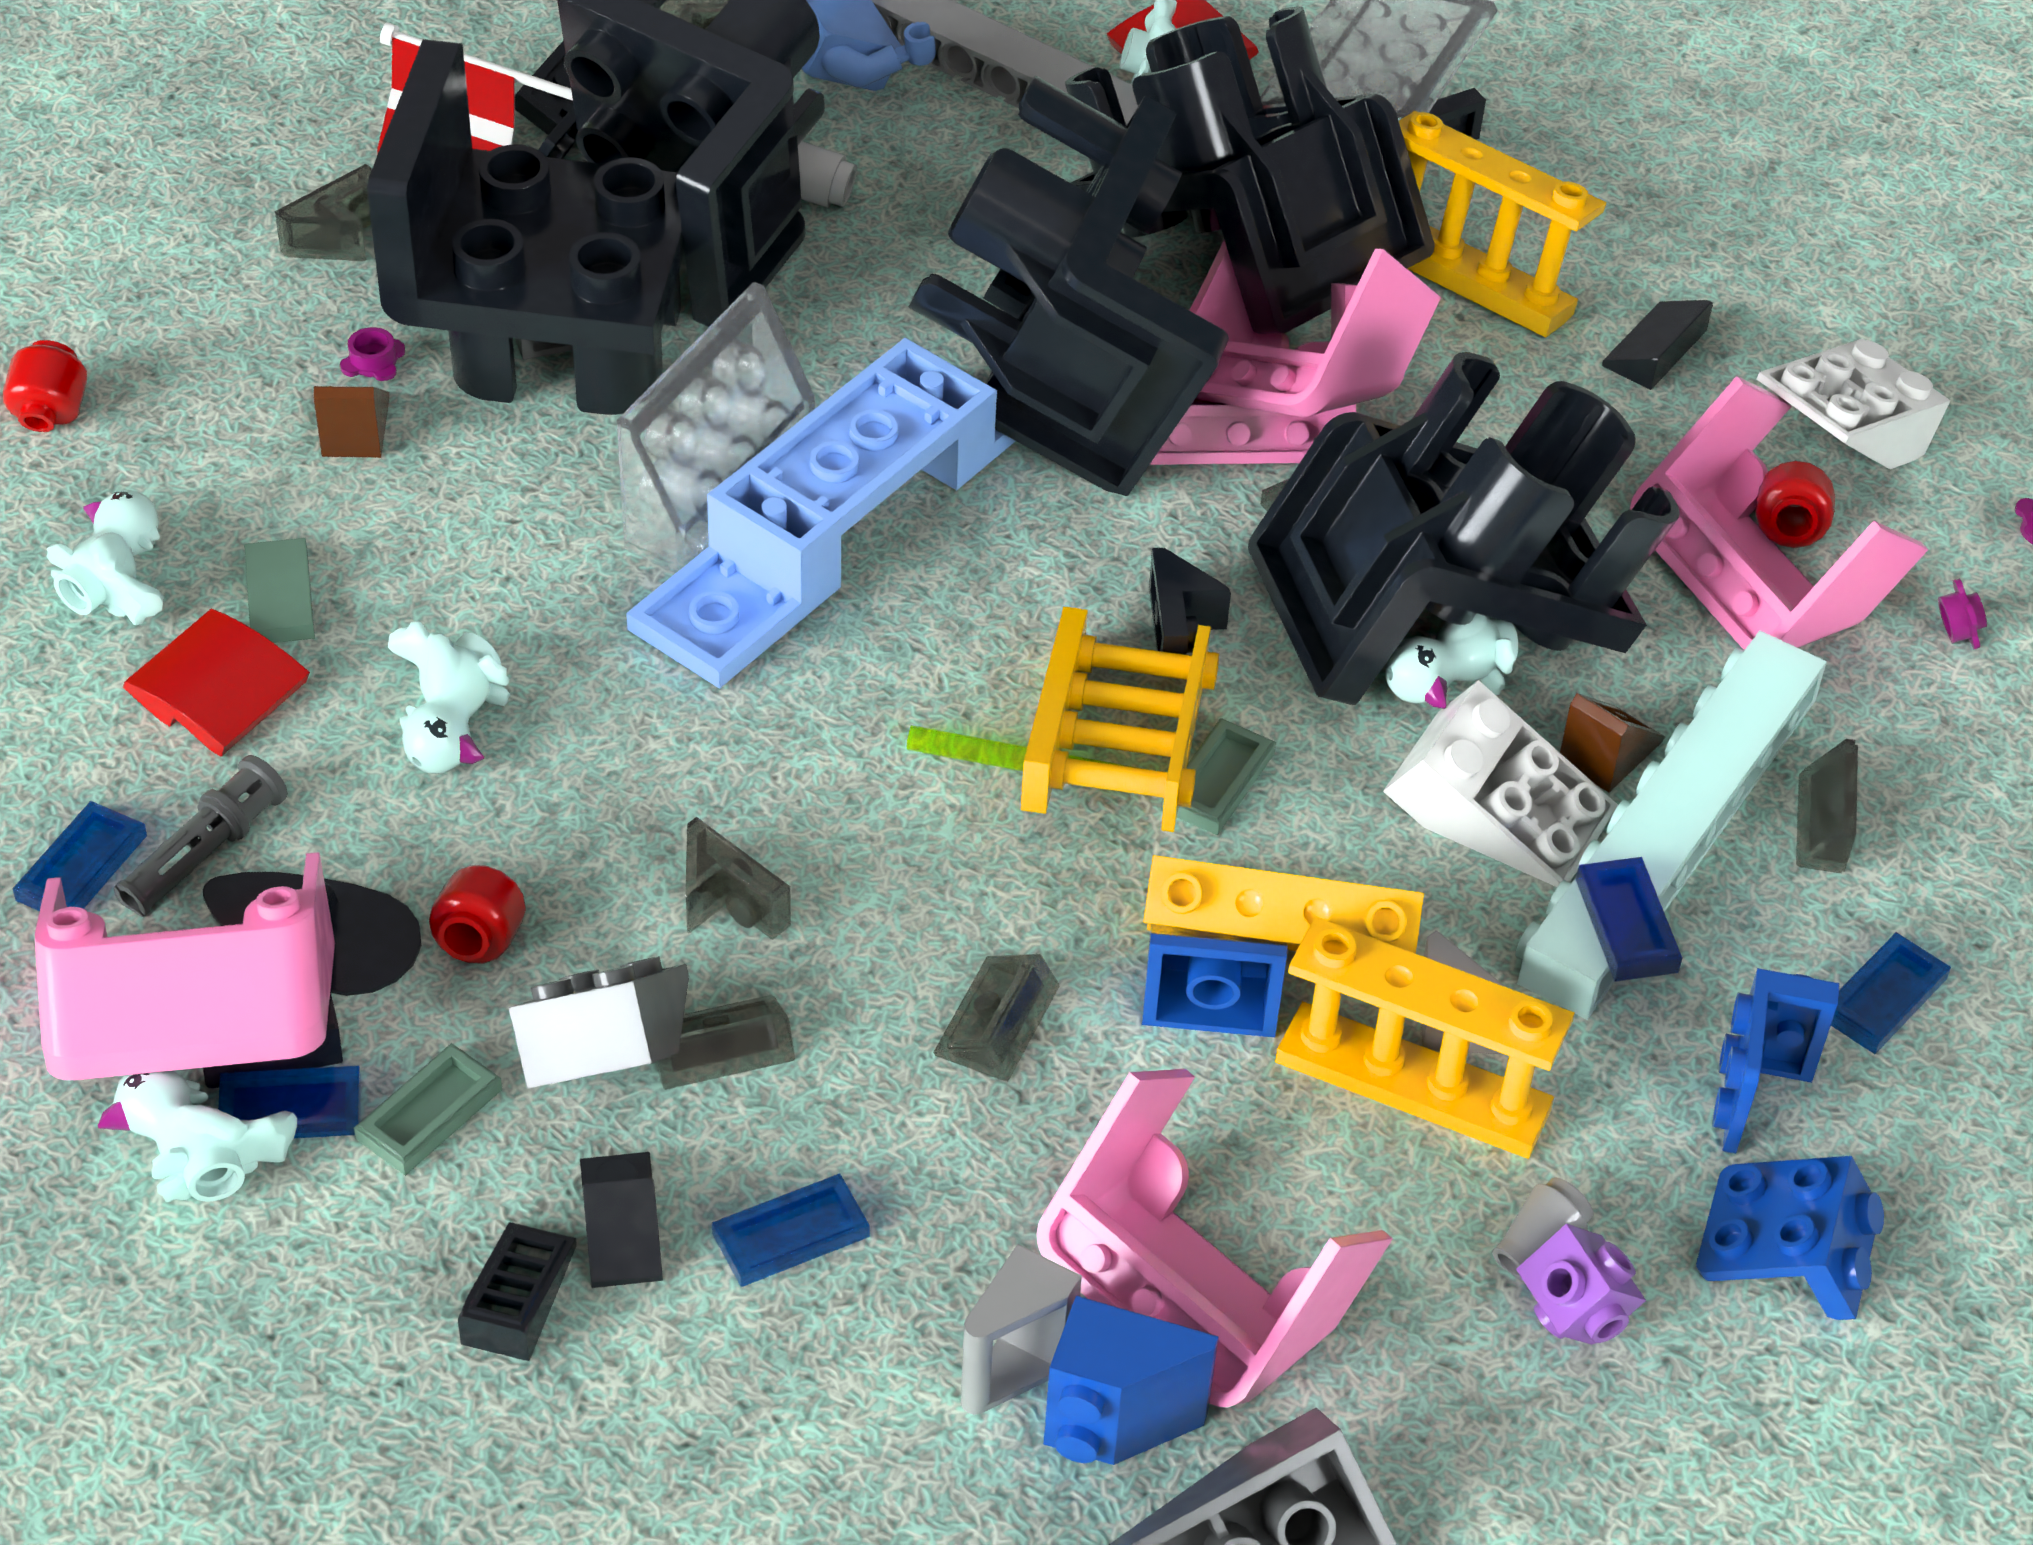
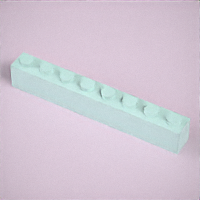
M1760 630L1745 650L1734 649L1723 668L1720 679L1721 683L1717 688L1708 685L1702 692L1693 712L1694 719L1690 725L1681 722L1675 728L1666 746V757L1661 764L1653 760L1646 767L1638 783L1635 799L1632 803L1622 800L1617 806L1608 824V835L1602 843L1594 839L1588 845L1577 868L1578 875L1572 883L1563 880L1558 885L1548 904L1546 911L1548 916L1541 925L1533 921L1526 928L1515 953L1516 957L1522 959L1518 985L1588 1020L1816 701L1827 661Z

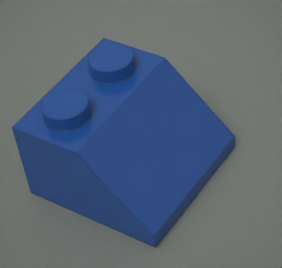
M1151 924L1142 1025L1275 1038L1287 960V943Z
M1076 1296L1049 1367L1043 1444L1056 1448L1063 1457L1074 1462L1090 1463L1098 1460L1115 1465L1204 1426L1208 1415L1219 1337Z

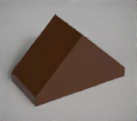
M314 386V404L322 457L381 458L389 405V392L375 387Z
M1576 693L1570 703L1560 753L1594 784L1610 793L1663 742L1665 736L1615 705Z

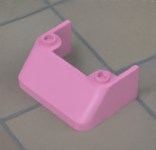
M1224 240L1189 311L1223 329L1228 334L1229 341L1216 370L1195 400L1307 417L1383 397L1394 391L1401 384L1407 367L1441 297L1384 249H1375L1325 353L1289 349V339L1285 333L1257 334L1253 331Z
M1331 283V339L1357 285ZM1330 341L1306 342L1294 350L1324 354ZM1194 400L1150 465L1300 463L1327 422L1343 413H1356V404L1301 417Z
M1736 376L1638 488L1632 498L1630 510H1632L1649 487L1653 486L1668 490L1678 505L1680 515L1655 551L1743 649L1747 648L1759 630L1799 648L1861 623L1921 559L1928 549L1922 542L1873 521L1820 581L1813 586L1774 542L1766 537L1760 527L1749 516L1756 508L1759 487L1768 473L1766 465L1753 450L1792 406L1783 398Z
M320 852L306 853L302 889L295 890L284 886L267 889L261 892L246 907L243 924L107 937L105 922L101 916L87 912L80 907H67L61 877L47 879L34 936L41 1044L47 1070L52 1076L63 1080H84L291 1059L315 1051L325 1041L335 940Z
M1186 1069L1129 1072L1040 1219L1037 1229V1243L1042 1256L1082 1275L1081 1293L1090 1300L1218 1336L1209 1403L1218 1407H1229L1249 1402L1337 1327L1393 1238L1383 1230L1330 1238L1312 1267L1291 1270L1281 1278L1272 1294H1270L1173 1212L1186 1191L1189 1170L1183 1153L1163 1136L1161 1132L1195 1076Z

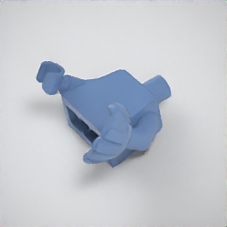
M806 0L816 15L820 34L816 51L802 67L804 73L811 77L877 91L884 89L891 74L903 69L902 63L909 61L913 65L923 66L931 63L935 57V37L931 36L930 26L926 22H915L907 26L904 30L905 45L901 46L872 0Z

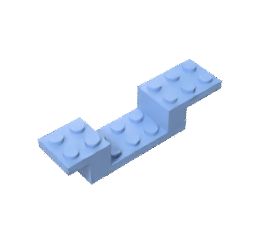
M902 339L707 494L709 547L626 613L627 630L720 689L841 588L842 534L920 470L957 491L1015 442L1012 438L995 430L997 390L909 339Z

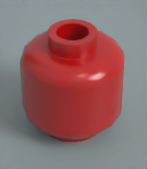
M50 340L34 342L30 346L19 349L12 357L3 389V403L10 413L18 418L22 426L32 431L49 432L53 430L55 424H69L80 413L87 384V369L77 358L74 350L67 345Z
M1795 460L1781 463L1768 471L1759 487L1756 517L1760 529L1769 540L1780 546L1790 548L1810 546L1822 539L1832 526L1835 512V493L1832 481L1822 469L1812 463Z
M470 865L457 870L446 881L432 905L429 917L431 934L439 947L453 958L467 963L485 964L496 960L509 948L523 922L526 911L524 895L513 879L495 868L486 865Z

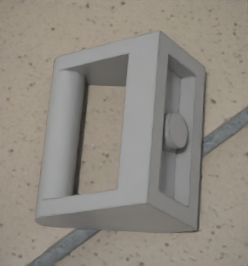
M1017 1244L964 1322L961 1406L963 1410L973 1415L981 1414L1049 1380V1367L1075 1297H1080L1082 1275ZM998 1339L993 1346V1340Z

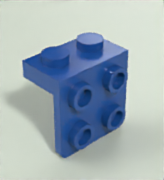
M1757 968L1750 994L1737 993L1730 1029L1731 1033L1737 1035L1726 1033L1723 1040L1718 1072L1725 1074L1724 1087H1719L1712 1122V1127L1725 1129L1722 1151L1737 1153L1758 1086L1760 1073L1812 1083L1838 1005L1840 983L1814 979L1802 974L1792 975Z
M1852 1156L1729 1165L1721 1171L1718 1178L1696 1267L1701 1276L1707 1281L1804 1276L1827 1317L1836 1320L1856 1319L1862 1291L1868 1289L1871 1283L1872 1268L1870 1255L1876 1234L1881 1233L1884 1225L1882 1201L1876 1192H1871Z

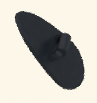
M241 872L217 876L205 884L203 899L212 916L221 926L243 924L246 907L261 892L281 886L290 887L295 890L302 889L304 875L282 872ZM324 879L335 940L331 993L344 996L373 993L397 982L414 966L422 946L420 925L412 911L406 904L387 893L352 883Z

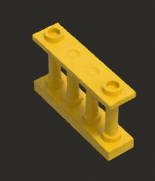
M1413 111L1400 119L1399 124L1419 192L1428 160L1455 173L1441 228L1438 230L1429 226L1435 245L1434 252L1430 257L1407 269L1545 338L1548 337L1574 315L1578 298L1561 291L1556 285L1572 230L1577 232L1601 215L1605 210L1607 202L1588 194V191L1577 183L1561 181L1444 125L1443 121L1433 114ZM1476 183L1503 196L1487 254L1466 244L1461 238ZM1523 206L1551 219L1535 277L1513 267L1508 261Z
M1063 606L1024 758L1021 810L1046 814L1052 788L1063 790L1065 784L1164 798L1161 830L1174 832L1179 807L1191 808L1196 770L1188 769L1187 765L1203 689L1214 690L1216 685L1219 653L1208 652L1211 627L1198 625L1192 656L1098 643L1097 636L1086 635L1088 610ZM1093 667L1183 679L1187 680L1185 692L1177 693L1087 680V673L1081 672L1092 673ZM1084 705L1174 717L1179 718L1176 732L1078 719V712L1071 710L1082 711ZM1074 744L1171 758L1168 772L1071 759L1069 758V752L1062 751V748L1073 750Z
M1153 855L1143 923L1148 924L1147 931L1151 930V924L1287 943V950L1297 951L1316 916L1416 953L1424 893Z
M1315 916L1291 960L1288 970L1289 974L1315 983L1312 1004L1304 1001L1301 1002L1277 1048L1275 1063L1529 1159L1552 1110L1555 1097L1531 1087L1535 1066L1548 1071L1551 1070L1573 1022L1575 1012ZM1341 994L1379 1007L1376 1029L1338 1015ZM1405 1018L1444 1031L1440 1053L1402 1039ZM1470 1042L1508 1055L1505 1076L1503 1077L1466 1063Z

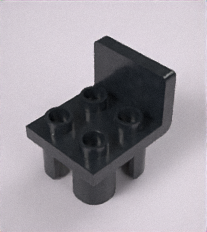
M557 0L566 53L564 67L570 79L578 130L576 143L581 154L588 162L606 164L620 158H639L655 164L661 171L678 172L676 188L693 320L726 335L746 314L805 238V220L798 211L802 207L798 145L822 117L825 103L822 93L809 88L794 104L793 78L811 58L819 44V24L813 9L806 0H730L709 26L703 29L659 9L666 0Z
M1303 7L1283 8L1275 12L1272 17H1269L1270 29L1266 30V42L1285 103L1263 106L1239 25L1230 16L1217 17L1189 24L1150 40L1146 47V57L1151 73L1137 76L1132 83L1138 106L1146 95L1177 113L1156 158L1181 171L1182 175L1166 207L1149 234L1168 229L1186 220L1189 216L1187 210L1190 212L1196 232L1206 233L1222 230L1251 327L1257 334L1287 333L1330 310L1331 283L1358 285L1375 249H1384L1407 269L1430 257L1435 248L1395 109L1385 97L1379 94L1333 97L1327 89ZM1099 67L1089 68L1065 81L1069 95L1126 126L1114 84L1107 69ZM1090 158L1089 161L1093 172L1071 182V184L1085 192L1102 166ZM1127 223L1123 226L1124 234L1131 238L1146 235Z
M423 39L367 185L382 309L392 320L403 325L448 330L454 380L460 389L475 398L511 403L517 389L513 338L573 345L577 407L581 412L617 415L635 411L646 405L658 390L663 370L662 327L663 325L676 326L681 311L679 270L685 252L676 188L678 172L661 171L655 164L639 158H620L606 164L549 158L533 147L518 144L501 146L491 151L472 149L462 43Z
M1035 75L1019 103V117L1026 123L1101 164L1100 170L1085 192L1013 150L1002 148L991 153L948 230V235L958 246L1028 285L1031 292L1018 319L937 274H930L929 277L922 280L908 308L973 343L992 370L985 384L997 390L995 430L1105 491L1128 496L1216 370L1229 341V336L1218 326L1132 279L1144 257L1147 246L1121 232L1124 224L1127 223L1148 235L1162 214L1180 180L1181 171L1156 158L1177 113L1145 95L1128 124L1124 126Z
M1461 352L1453 357L1413 418L1401 426L1355 412L1340 414L1327 422L1251 535L1248 543L1249 553L1316 695L1321 698L1356 705L1425 608L1435 616L1457 625L1469 624L1476 614L1513 623L1531 641L1551 650H1565L1574 639L1626 653L1647 626L1626 588L1678 520L1680 512L1676 501L1668 490L1653 486L1649 487L1632 510L1625 511L1618 518L1601 543L1597 540L1585 517L1635 447V434L1624 417L1608 402L1591 391L1565 381H1556L1546 387L1506 446H1504L1502 441L1491 437L1483 440L1478 448L1458 443L1457 440L1500 378V372L1492 359L1475 353Z

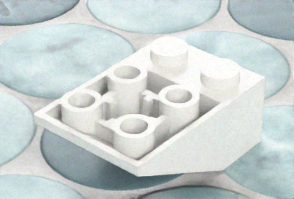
M1863 338L1761 371L1756 379L1840 441L1888 469L1915 461L1926 453L1951 401L1935 390L1932 382L1927 377L1917 372L1908 371L1891 359L1888 351L1883 346Z
M1479 680L1447 704L1445 709H1441L1436 714L1383 791L1422 827L1555 887H1558L1563 880L1568 882L1572 880L1586 848L1592 840L1598 839L1618 806L1616 802Z

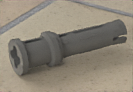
M254 755L245 756L238 764V772L218 790H207L201 796L196 815L167 841L163 842L127 878L114 886V893L121 904L139 916L144 917L155 903L191 874L224 841L233 842L236 839L240 840L245 837L250 830L249 823L270 804L274 806L280 805L286 799L288 793L282 778L274 768L261 758ZM247 792L249 797L244 802H239L238 798ZM186 845L191 847V850L165 874L160 875L158 873V870Z

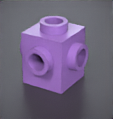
M1567 1223L1516 1268L1538 1302L1534 1306L1537 1318L1551 1334L1560 1339L1567 1337L1591 1345L1611 1340L1627 1327L1629 1316L1646 1302V1299L1631 1279L1636 1274V1271L1628 1257L1617 1246L1606 1242L1602 1235Z

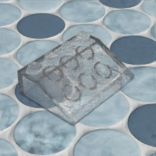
M1330 0L1324 10L1312 19L1310 32L1327 89L1334 98L1379 94L1392 104L1398 120L1413 111L1429 113L1498 10L1495 3L1488 0ZM1275 72L1269 78V85L1260 96L1263 106L1285 103Z
M753 282L617 419L624 550L674 573H677L709 547L707 494L815 409V395L763 285Z

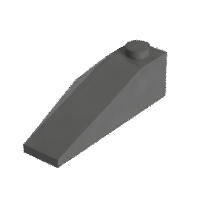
M1316 1407L1250 1443L1109 1545L1397 1544L1341 1429Z

